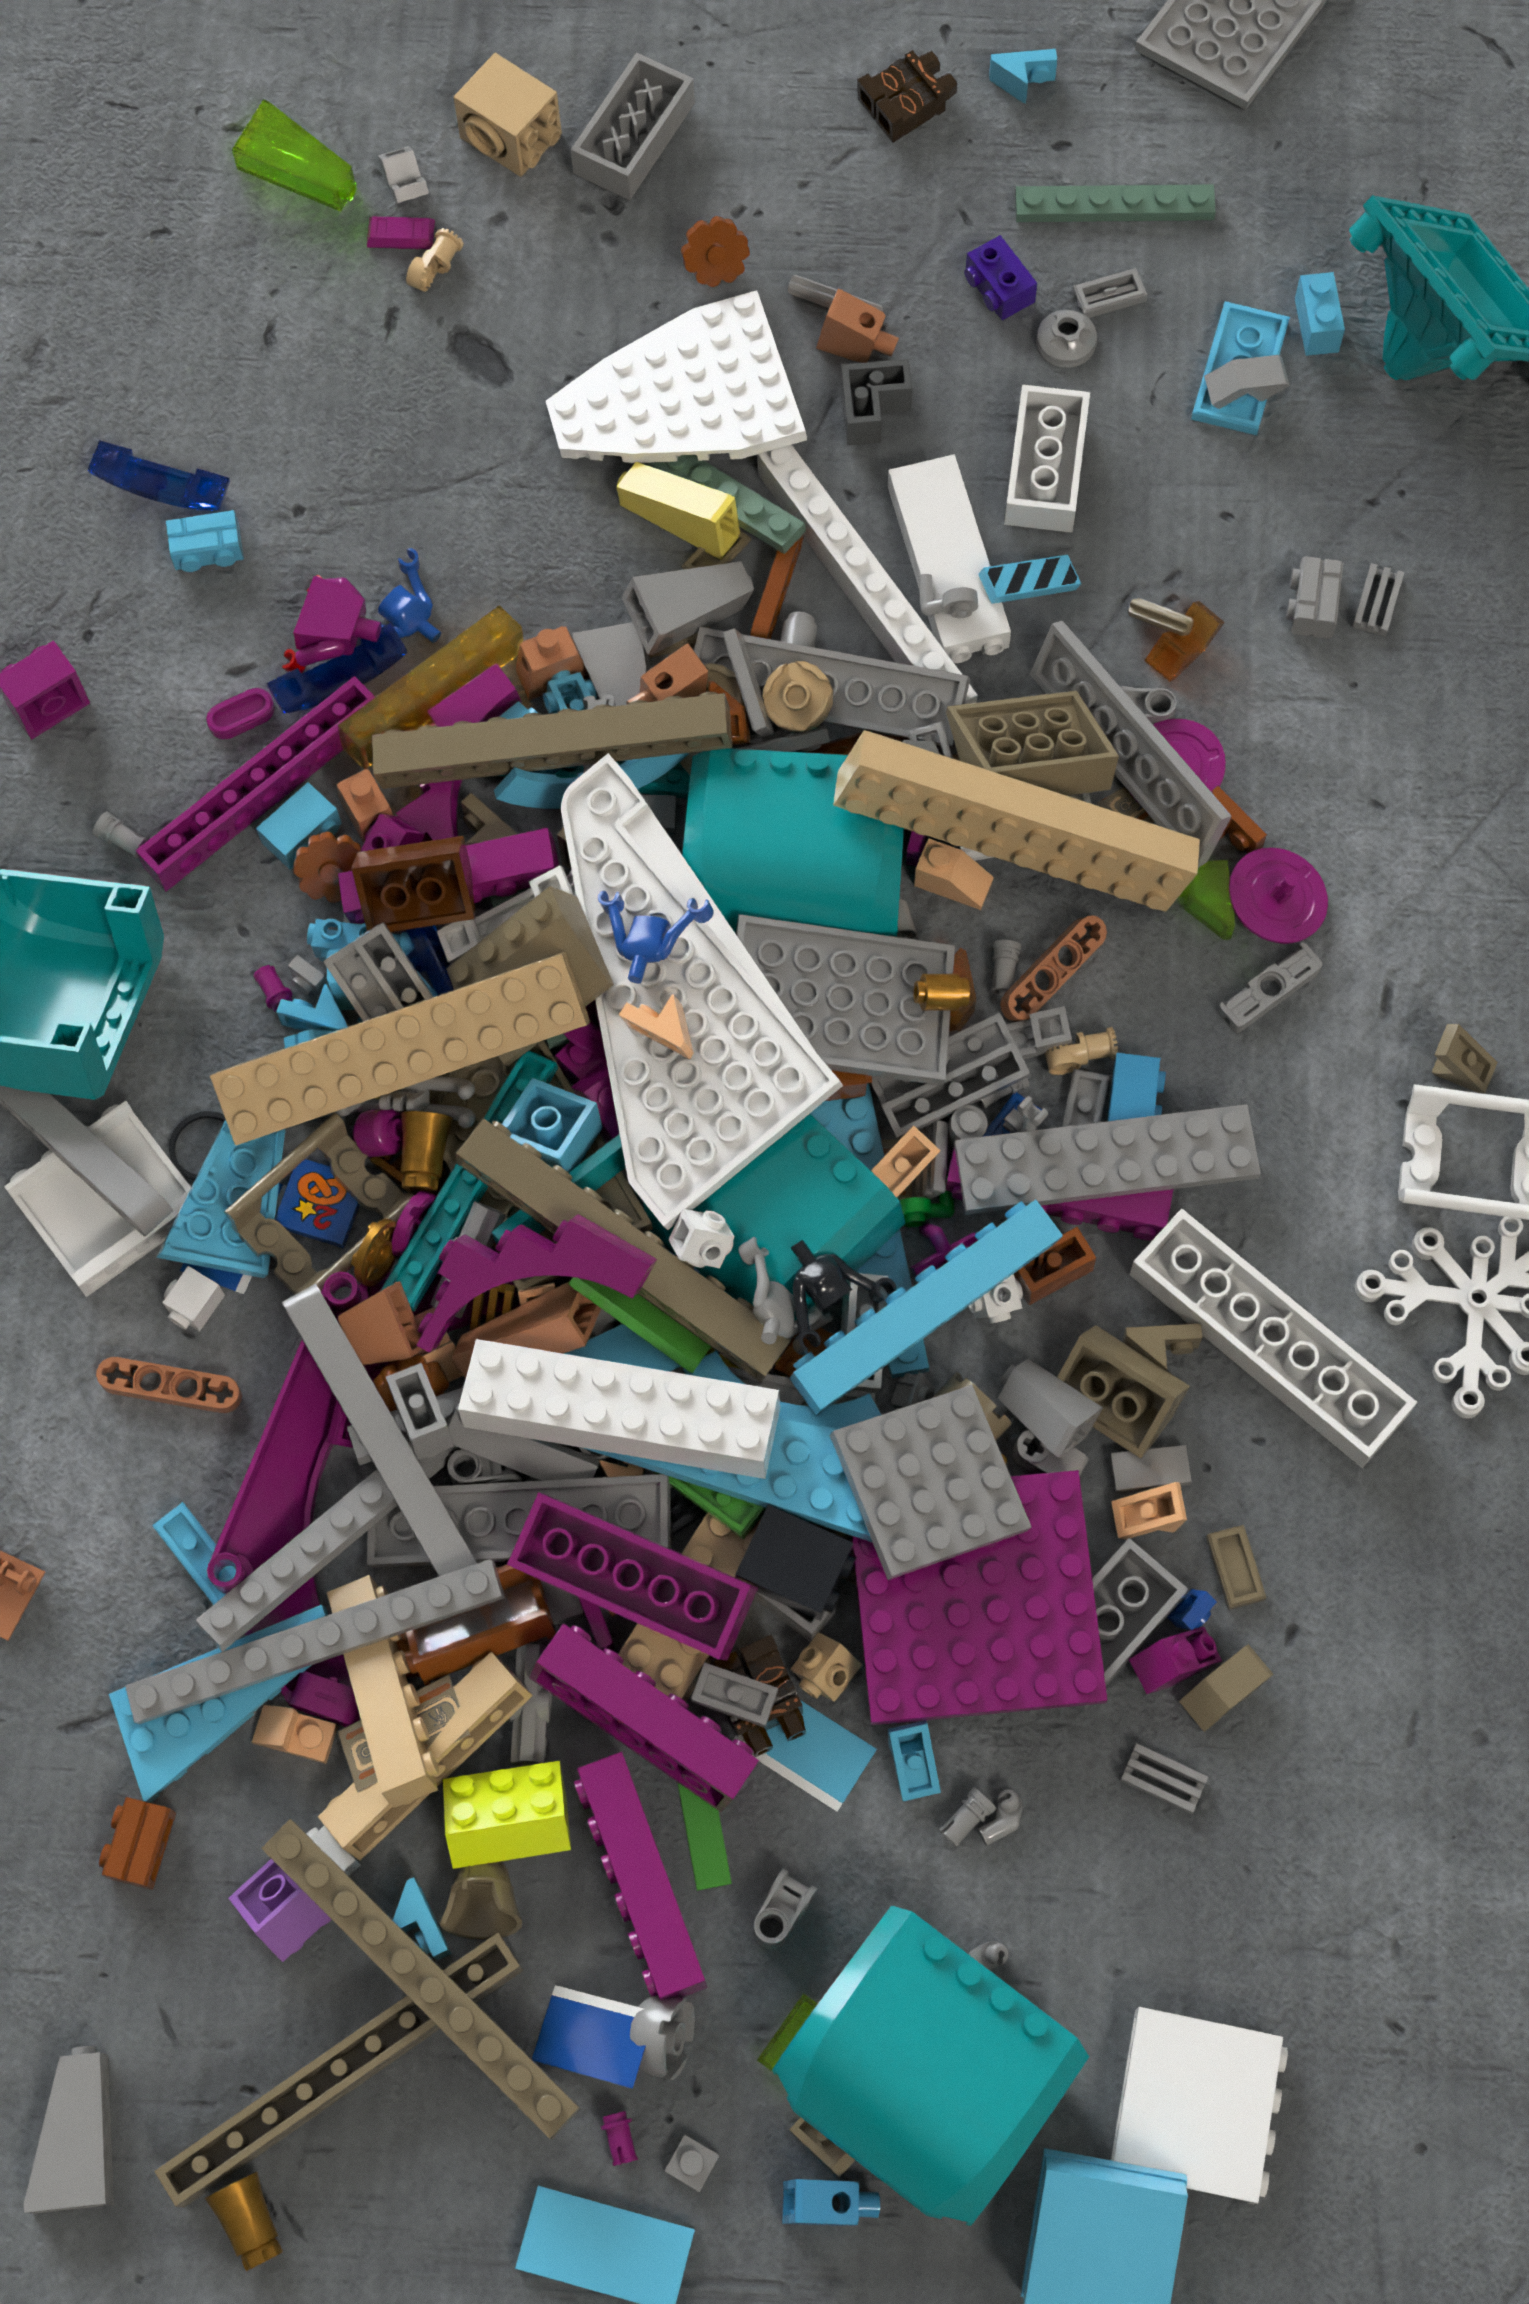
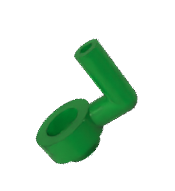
M946 1190L945 1193L938 1195L939 1203H931L930 1199L924 1197H911L899 1200L905 1219L904 1226L915 1228L926 1224V1220L930 1218L952 1217L955 1213L952 1192Z

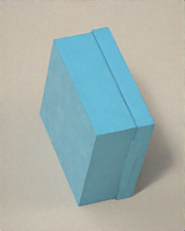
M1044 2148L1021 2285L1023 2304H1171L1188 2199L1186 2188L1187 2175Z

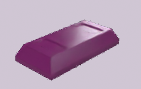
M372 216L369 218L367 248L430 250L434 240L435 219Z

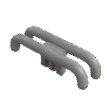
M437 1076L382 1095L380 1099L373 1098L338 1110L336 1113L339 1116H347L351 1113L379 1108L381 1110L393 1108L394 1111H398L400 1114L407 1111L433 1112L450 1116L454 1121H458L461 1127L469 1128L476 1120L472 1110L460 1106L430 1104L429 1090L457 1092L461 1099L466 1100L475 1093V1086L466 1079Z

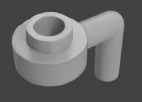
M922 574L918 576L920 606L923 615L931 616L946 612L951 614L953 618H966L978 609L976 590L967 587L953 588L946 591L942 595L943 598L934 600L932 575Z

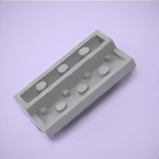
M384 922L365 932L323 961L363 1021L433 998V995Z
M999 1012L948 1037L946 1080L943 1085L872 1076L871 1084L897 1139H900L913 1125L919 1130L953 1114L959 1108L976 1103L1026 1079L1031 1074Z

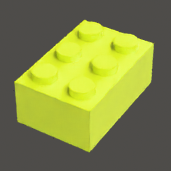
M560 1761L443 1779L445 1836L453 1869L571 1850L567 1799Z

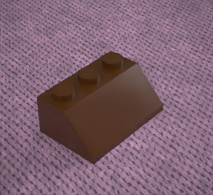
M464 836L357 852L351 870L367 931L382 922L386 924L390 932L475 919L472 870Z

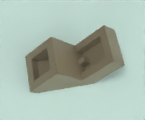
M1248 1644L1204 1678L1179 1703L1205 1732L1233 1707L1248 1698L1274 1674Z

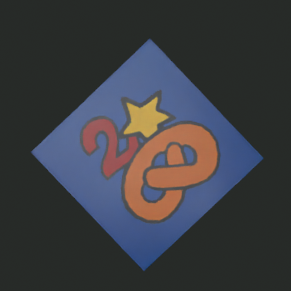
M305 1159L293 1169L275 1220L282 1224L288 1232L344 1248L360 1204L334 1178L330 1166Z

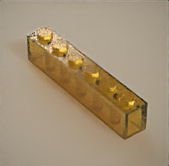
M500 605L341 722L338 725L342 748L364 770L373 764L372 735L383 734L388 730H401L403 732L418 730L432 720L427 712L429 709L495 663L501 668L518 655L519 644L523 642L522 626Z

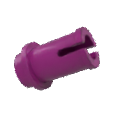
M265 965L254 973L255 981L266 996L265 1003L268 1008L276 1012L281 999L293 1001L292 991L289 988H285L273 965Z
M626 2111L603 2116L604 2125L600 2127L601 2130L606 2131L613 2160L612 2165L617 2166L622 2163L638 2160L629 2127L632 2118H627Z

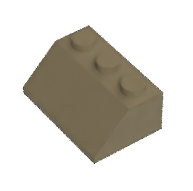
M1097 1325L1079 1336L1057 1378L1103 1407L1093 1428L1140 1459L1144 1457L1172 1419L1190 1388L1188 1384Z

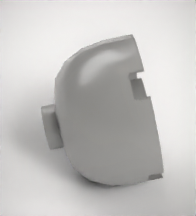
M656 1995L647 1998L638 2006L643 2008V2010L636 2013L631 2023L630 2039L637 2046L646 2045L639 2067L641 2071L671 2080L680 2075L688 2059V2055L681 2054L685 2041L692 2043L695 2027L694 2006L691 2002H686V1998L672 1996L660 2000L659 1996Z

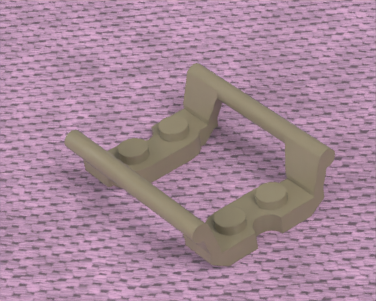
M336 1113L329 1117L224 1211L230 1219L234 1231L258 1257L263 1254L274 1257L277 1263L274 1274L294 1295L313 1284H316L321 1292L325 1281L330 1275L336 1272L349 1271L353 1267L351 1264L352 1256L359 1250L365 1238L364 1236L330 1268L316 1272L311 1267V1257L303 1246L282 1224L274 1219L265 1218L260 1213L262 1197L312 1152L319 1148L330 1162L332 1175L362 1207L372 1211L375 1210L384 1219L388 1218L397 1222L403 1209L414 1196L412 1193L403 1194L384 1173L373 1175L367 1172L364 1163L368 1156L363 1154L356 1146V1143L347 1135L345 1123Z

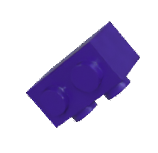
M1001 235L967 253L966 269L964 270L966 280L970 286L977 287L983 295L986 307L990 311H995L1002 321L1035 303L1037 282Z

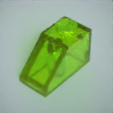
M1207 861V863L1198 868V874L1179 897H1183L1185 911L1221 939L1231 940L1235 928V920L1229 896L1230 877L1228 861Z

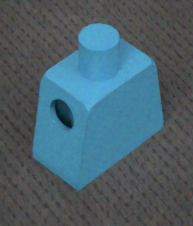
M807 2179L783 2181L782 2224L858 2225L859 2217H879V2192L859 2191V2182ZM833 2196H837L840 2200V2209L838 2211H835L832 2207Z

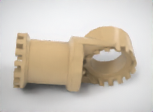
M442 228L437 230L435 233L436 240L431 249L426 250L422 257H415L411 262L406 277L407 285L426 292L428 290L426 287H431L430 284L433 283L437 273L444 274L449 272L453 256L463 248L464 243L462 239L457 238V234L453 235V231L449 233V229L445 230Z
M1109 1027L1105 1032L1089 1035L1079 1032L1076 1033V1044L1059 1045L1060 1049L1054 1046L1053 1051L1052 1048L1048 1049L1049 1052L1046 1051L1045 1056L1049 1073L1052 1075L1072 1073L1074 1069H1079L1081 1065H1086L1089 1060L1110 1057L1111 1060H1115L1118 1046H1114V1044H1117V1040L1113 1041L1116 1039L1114 1029Z

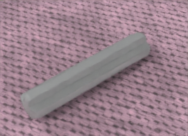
M793 275L788 285L789 294L830 308L837 289L798 275ZM854 296L883 312L881 305Z

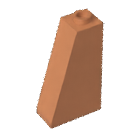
M569 1282L461 1335L452 1354L454 1365L466 1378L476 1339L562 1354L586 1346L601 1308L572 1288Z

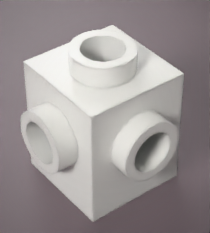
M683 1208L669 1237V1242L679 1260L686 1261L700 1268L704 1266L720 1268L725 1256L730 1253L733 1247L734 1235L722 1215L714 1211H705L703 1213Z
M1013 1274L968 1306V1308L974 1313L975 1318H988L990 1324L1011 1319L1010 1312L1022 1309L1021 1299L1023 1292L1021 1284Z

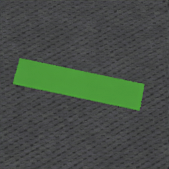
M678 1783L697 1891L732 1884L719 1811Z

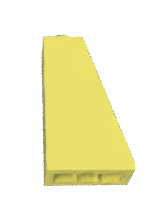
M635 462L629 471L622 473L617 482L620 506L698 548H704L705 552L720 560L724 558L739 538L740 529L735 497L730 494L639 462Z

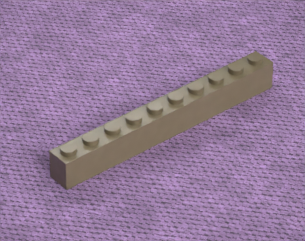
M704 692L699 696L688 698L670 696L663 701L655 702L635 700L628 705L621 706L602 704L595 706L593 709L579 711L575 709H562L558 713L546 715L528 713L521 718L506 719L494 717L487 722L479 723L460 721L454 723L453 726L445 727L426 725L418 730L404 732L401 730H388L383 734L372 735L373 775L382 789L509 774L514 767L530 772L596 764L608 753L615 761L733 748L730 707L725 693L718 694L716 692Z
M484 1118L457 1151L455 1163L554 1234L563 1220L569 1222L570 1219L579 1214L656 1258L657 1261L638 1294L760 1383L764 1380L791 1342V1339L777 1335L775 1343H764L761 1340L764 1326L755 1318L753 1314L754 1306L740 1297L735 1300L724 1292L726 1287L719 1280L710 1275H707L705 1278L694 1270L695 1266L686 1261L679 1260L677 1255L674 1256L663 1248L664 1242L655 1234L649 1231L642 1233L632 1225L634 1221L626 1213L619 1209H615L613 1212L602 1204V1197L588 1187L581 1189L571 1182L573 1178L565 1169L558 1165L551 1167L542 1161L541 1153L527 1143H523L521 1146L510 1138L511 1132L497 1121L490 1123Z
M289 1819L261 1848L549 2139L553 2140L581 2110L293 1820Z
M496 1933L443 1971L477 2004L524 1970L502 1936ZM405 1996L154 2171L175 2207L185 2208L437 2032L440 2028L408 1996Z

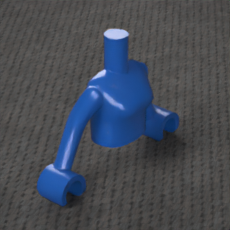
M408 548L407 554L413 561L405 563L401 558H398L400 570L408 575L415 596L399 585L383 599L379 605L378 613L393 626L382 625L380 636L404 638L418 631L429 641L435 643L440 638L441 632L427 621L431 616L433 604L417 572L420 565L418 553L413 548Z
M601 891L598 894L600 905L610 917L615 944L619 954L624 956L625 959L632 961L627 978L630 982L637 984L643 980L647 963L665 960L670 955L678 937L693 920L698 923H705L714 914L708 899L705 900L703 907L698 909L695 898H691L687 902L688 911L672 927L669 921L660 917L635 916L630 932L626 937L620 914L624 909L625 903L620 893L616 892L612 901H609L606 891Z

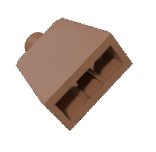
M838 288L826 315L816 348L859 363H866L869 361L873 349L892 357L899 338L881 330L886 317L884 312Z
M562 626L554 630L544 629L536 637L519 644L516 673L529 701L543 696V693L547 692L548 681H551V678L560 671L567 670L571 674L581 672L583 679L590 677L567 627Z
M687 643L640 677L639 694L626 701L628 705L635 700L647 702L663 701L670 696H680L682 698L699 696L701 693L706 692L708 670Z
M365 769L336 785L340 803L363 843L366 841L365 836L370 828V824L378 818L380 813L393 815L387 800L369 769Z
M400 1281L393 1283L338 1316L340 1326L362 1365L408 1359L423 1350L417 1346L422 1334L418 1332V1324Z

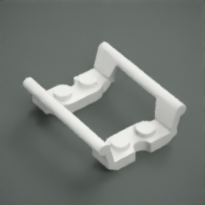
M1414 1084L1405 1117L1402 1145L1411 1151L1412 1160L1403 1162L1400 1167L1399 1200L1402 1203L1529 1220V1100ZM1448 1104L1524 1114V1131L1522 1139L1515 1147L1512 1162L1510 1190L1511 1196L1516 1203L1430 1192L1439 1177L1442 1149V1133L1438 1126H1436V1121Z

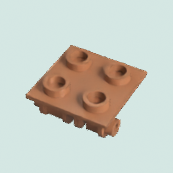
M0 1551V1637L9 1641L46 1572Z

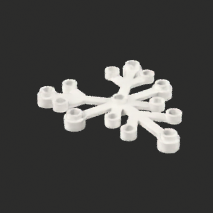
M1504 1217L1498 1225V1232L1501 1235L1498 1274L1488 1282V1259L1495 1248L1493 1241L1489 1237L1479 1236L1474 1239L1470 1246V1254L1473 1257L1470 1279L1443 1247L1444 1238L1442 1234L1434 1228L1426 1227L1416 1233L1412 1241V1250L1417 1257L1423 1260L1433 1259L1457 1289L1428 1285L1412 1266V1255L1405 1250L1395 1251L1389 1259L1390 1270L1400 1275L1404 1281L1385 1279L1384 1275L1379 1271L1366 1270L1359 1275L1355 1283L1357 1296L1365 1302H1376L1381 1299L1383 1294L1404 1297L1401 1300L1389 1302L1384 1310L1386 1321L1392 1325L1403 1323L1408 1314L1426 1300L1459 1305L1462 1311L1468 1315L1465 1346L1450 1358L1439 1359L1432 1370L1433 1376L1438 1382L1448 1383L1453 1380L1457 1371L1463 1368L1462 1387L1456 1391L1451 1401L1454 1412L1462 1418L1475 1417L1484 1406V1396L1478 1389L1479 1370L1486 1377L1487 1385L1496 1391L1506 1388L1511 1380L1510 1371L1504 1366L1496 1365L1481 1347L1483 1320L1511 1351L1509 1355L1511 1368L1518 1374L1529 1375V1362L1521 1357L1522 1351H1529V1342H1524L1497 1311L1521 1313L1524 1317L1529 1318V1310L1525 1306V1301L1529 1300V1293L1523 1298L1498 1294L1508 1286L1529 1289V1273H1526L1529 1271V1251L1515 1261L1517 1237L1523 1229V1223L1518 1218ZM1507 1222L1513 1223L1517 1231H1507L1504 1224ZM1430 1236L1434 1238L1436 1245H1426L1423 1237ZM1476 1244H1485L1488 1248V1253L1478 1252ZM1397 1257L1404 1258L1407 1266L1403 1268L1398 1267L1394 1259ZM1370 1278L1375 1279L1379 1287L1376 1289L1369 1288L1366 1285V1280ZM1472 1294H1481L1484 1298V1303L1478 1304L1474 1302ZM1390 1308H1399L1403 1316L1400 1318L1392 1316ZM1439 1366H1448L1451 1369V1375H1442L1439 1372ZM1495 1372L1501 1373L1504 1376L1505 1382L1496 1383L1492 1378V1374ZM1470 1394L1474 1396L1476 1404H1466L1463 1400V1395Z

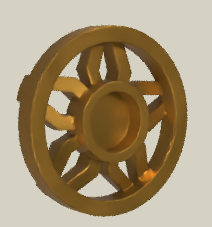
M385 1218L377 1223L372 1222L368 1226L367 1234L359 1250L352 1256L351 1264L354 1266L355 1278L359 1283L369 1287L374 1286L383 1280L391 1270L397 1259L392 1255L391 1241L397 1222Z

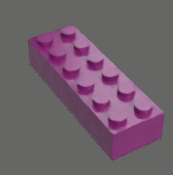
M539 1492L507 1565L719 1660H728L758 1590V1587Z
M563 1624L536 1661L529 1679L713 1808L722 1812L734 1799L759 1761L752 1756L754 1753L752 1748L738 1739H734L732 1742L720 1733V1726L713 1720L705 1716L699 1719L687 1710L689 1708L688 1704L680 1697L671 1693L666 1696L656 1689V1682L647 1674L641 1671L634 1673L622 1665L624 1660L614 1651L608 1648H604L602 1651L590 1642L592 1638L581 1628L574 1625L569 1628Z
M622 1751L577 1768L581 1779L574 1781V1785L584 1810L591 1808L594 1817L587 1819L597 1847L605 1845L608 1853L601 1856V1860L610 1883L618 1882L621 1892L614 1896L624 1922L632 1920L635 1931L628 1933L635 1955L638 1960L646 1959L649 1969L642 1971V1975L651 1997L658 1995L660 2000L672 1996L683 1998L708 1988Z

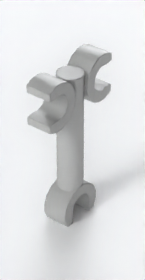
M1026 1096L1017 1106L1018 1111L1013 1109L1004 1118L1006 1122L1003 1124V1127L1010 1133L1034 1131L1048 1116V1111L1045 1108L1042 1110L1038 1109L1032 1103V1098Z

